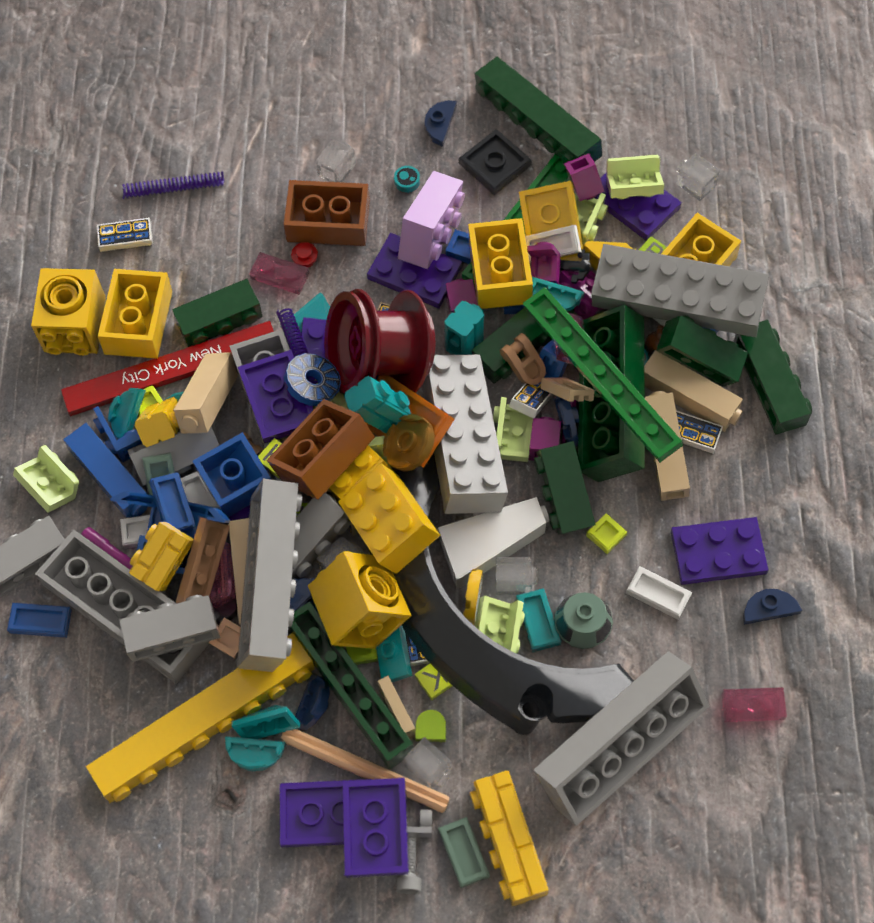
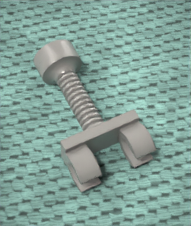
M432 810L420 811V827H407L409 874L397 878V893H421L422 879L416 877L415 874L416 838H432Z

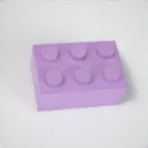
M436 171L432 172L403 217L398 259L425 269L429 268L433 260H438L443 243L447 244L449 242L452 228H457L461 220L462 214L458 211L465 197V193L462 192V180Z

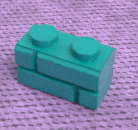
M461 301L454 309V313H451L444 321L445 349L452 355H472V349L484 341V312L478 305Z
M369 376L361 380L358 386L354 385L346 391L344 395L349 410L360 414L366 423L386 434L393 424L397 425L401 421V417L411 414L409 409L410 401L405 393L402 391L396 392L385 381L381 380L379 382Z

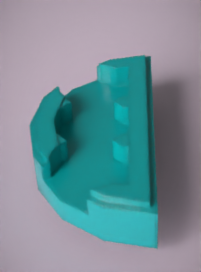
M532 277L533 295L546 287L566 311H570L579 305L584 297L583 291Z
M130 388L114 398L109 407L108 422H111L114 435L118 439L123 437L126 432L133 430L146 390Z
M225 736V748L231 760L240 768L249 771H261L273 766L282 756L286 743L281 741Z

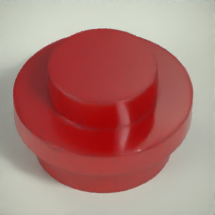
M307 242L297 244L291 251L292 261L300 268L313 266L318 258L316 247Z

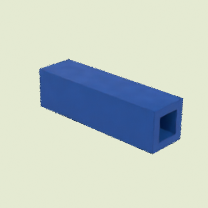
M87 423L63 439L70 453L109 499L123 491L147 494ZM112 501L126 518L138 517L148 508V506Z

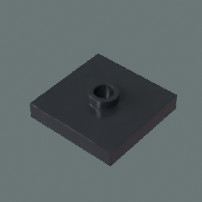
M497 129L458 158L459 164L493 195L532 165V160Z

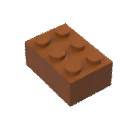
M289 180L284 217L286 241L366 246L370 207L369 185L364 183Z
M323 399L266 461L281 481L298 483L299 491L318 500L327 492L337 478L347 470L348 466L358 455L366 449L375 436L360 414Z

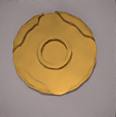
M416 414L401 417V421L397 425L393 424L384 438L383 454L387 457L388 464L401 471L414 470L422 465L429 457L434 446L435 434L433 426L428 420Z

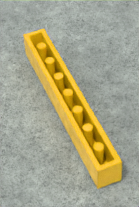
M291 633L287 636V638L292 640L290 656L286 657L283 663L273 672L237 668L86 766L87 770L107 801L111 803L114 800L119 802L131 794V789L140 783L144 785L151 782L157 777V772L166 766L173 767L184 759L183 755L192 749L199 750L210 742L209 738L218 732L225 733L232 729V721L259 711L261 704L270 698L275 700L281 697L287 691L286 688L293 683H301L307 680L315 668L312 659L295 634Z

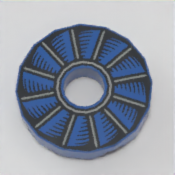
M304 353L295 356L289 362L284 374V382L286 381L288 385L287 390L290 395L299 402L309 406H317L323 399L331 402L339 392L341 385L340 375L335 366L326 358L316 354ZM306 376L314 377L318 384L310 383Z

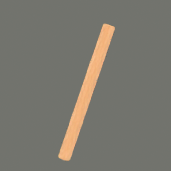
M298 729L283 732L281 735L282 742L364 779L405 778L406 797L440 813H444L449 804V797Z

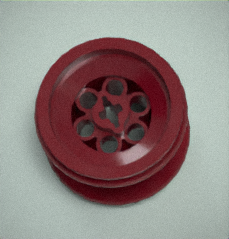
M362 289L339 293L330 306L324 335L325 358L335 366L340 375L341 385L339 392L345 394L354 385L358 386V383L365 377L369 376L375 379L376 375H389L415 393L421 388L433 365L436 339L432 318L418 294L412 290L401 291L391 302L388 311L376 310L372 299Z

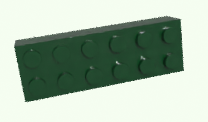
M624 304L581 320L580 327L645 398L644 317ZM579 371V384L594 390L593 401L585 399L584 401H579L578 460L582 474L597 482H602L645 469V445Z

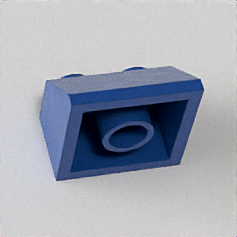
M243 432L192 461L217 506L227 517L250 505L251 496L262 479L271 480L270 475Z

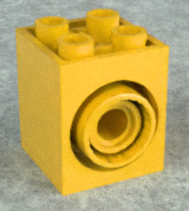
M40 268L31 327L44 352L53 355L61 353H75L81 356L98 354V333L106 296L95 270Z
M343 551L335 557V560L325 570L319 572L317 577L308 585L333 646L374 649L412 616L393 572L380 565L371 554Z

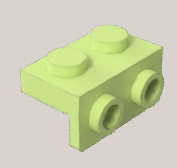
M659 155L607 159L606 183L610 197L626 199L632 196L652 197L657 194H664Z
M601 193L598 200L593 198L579 201L575 195L583 248L588 240L594 241L599 227L596 226L597 220H603L608 208V205L604 204L606 194Z
M501 397L500 406L494 407L493 415L494 423H498L496 435L501 459L528 462L533 418L510 408V404H507V398Z
M46 445L39 448L38 457L14 468L13 476L47 513L76 498L79 485L77 476L74 472L69 471L60 461L58 455L52 452Z
M488 596L479 598L475 627L499 645L517 654L520 648L519 630L524 621L523 602L517 600L510 604Z

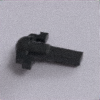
M581 249L582 252L578 253V258H582L581 261L560 260L561 271L579 272L578 275H572V284L583 281L591 271L590 255L585 253L584 249Z

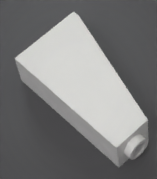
M537 497L503 507L501 512L483 513L438 527V533L440 534L438 538L456 589L468 584L469 574L472 569L483 570V573H485L545 534L546 522H549V516L544 505L540 506Z

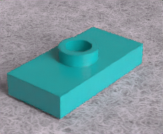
M400 626L376 647L381 679L389 676L392 683L413 676L405 630Z

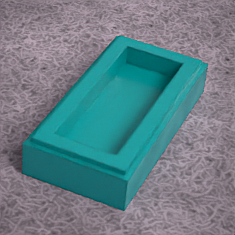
M545 589L516 595V601L523 602V624L532 653L561 645Z

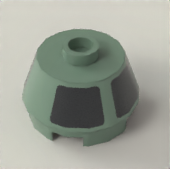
M587 592L572 594L565 598L557 607L554 617L555 627L560 637L570 646L579 649L593 648L604 642L611 633L613 625L612 613L607 604L596 595Z

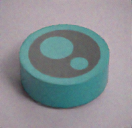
M412 166L398 168L394 174L395 187L405 193L415 191L420 185L419 171Z

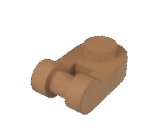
M523 333L515 337L514 343L510 346L505 345L500 349L501 356L509 363L522 383L536 385L544 378L546 367L528 337ZM523 351L525 357L520 360L517 354Z

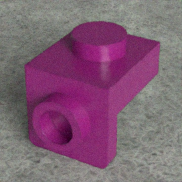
M538 242L536 245L527 246L528 254L531 256V276L559 284L560 252L549 242Z

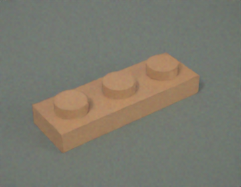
M200 517L175 603L185 602L188 597L194 595H208L210 597L230 528L229 525Z

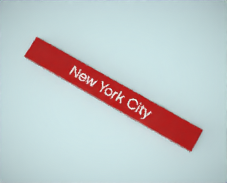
M270 321L160 356L158 359L154 358L63 388L61 392L68 414L71 417L92 410L97 406L101 407L110 404L116 396H120L130 388L145 389L152 385L154 388H158L194 375L205 354L231 352V345L274 332Z

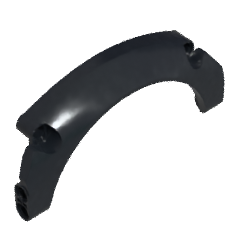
M434 452L424 468L419 466L414 470H397L395 472L399 475L427 517H429L432 502L440 490ZM428 547L397 574L393 572L412 615L401 626L416 648L460 693L518 734L528 735L532 733L538 723L546 717L551 723L588 722L634 681L618 663L597 668H564L528 659L499 645L468 621L451 601L437 577Z

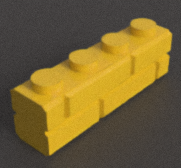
M506 770L475 780L473 782L474 791L469 793L474 809H481L484 820L479 821L484 840L490 838L494 849L489 851L494 870L500 868L503 880L498 881L503 899L510 898L511 905L516 906L548 895L549 889L509 771Z

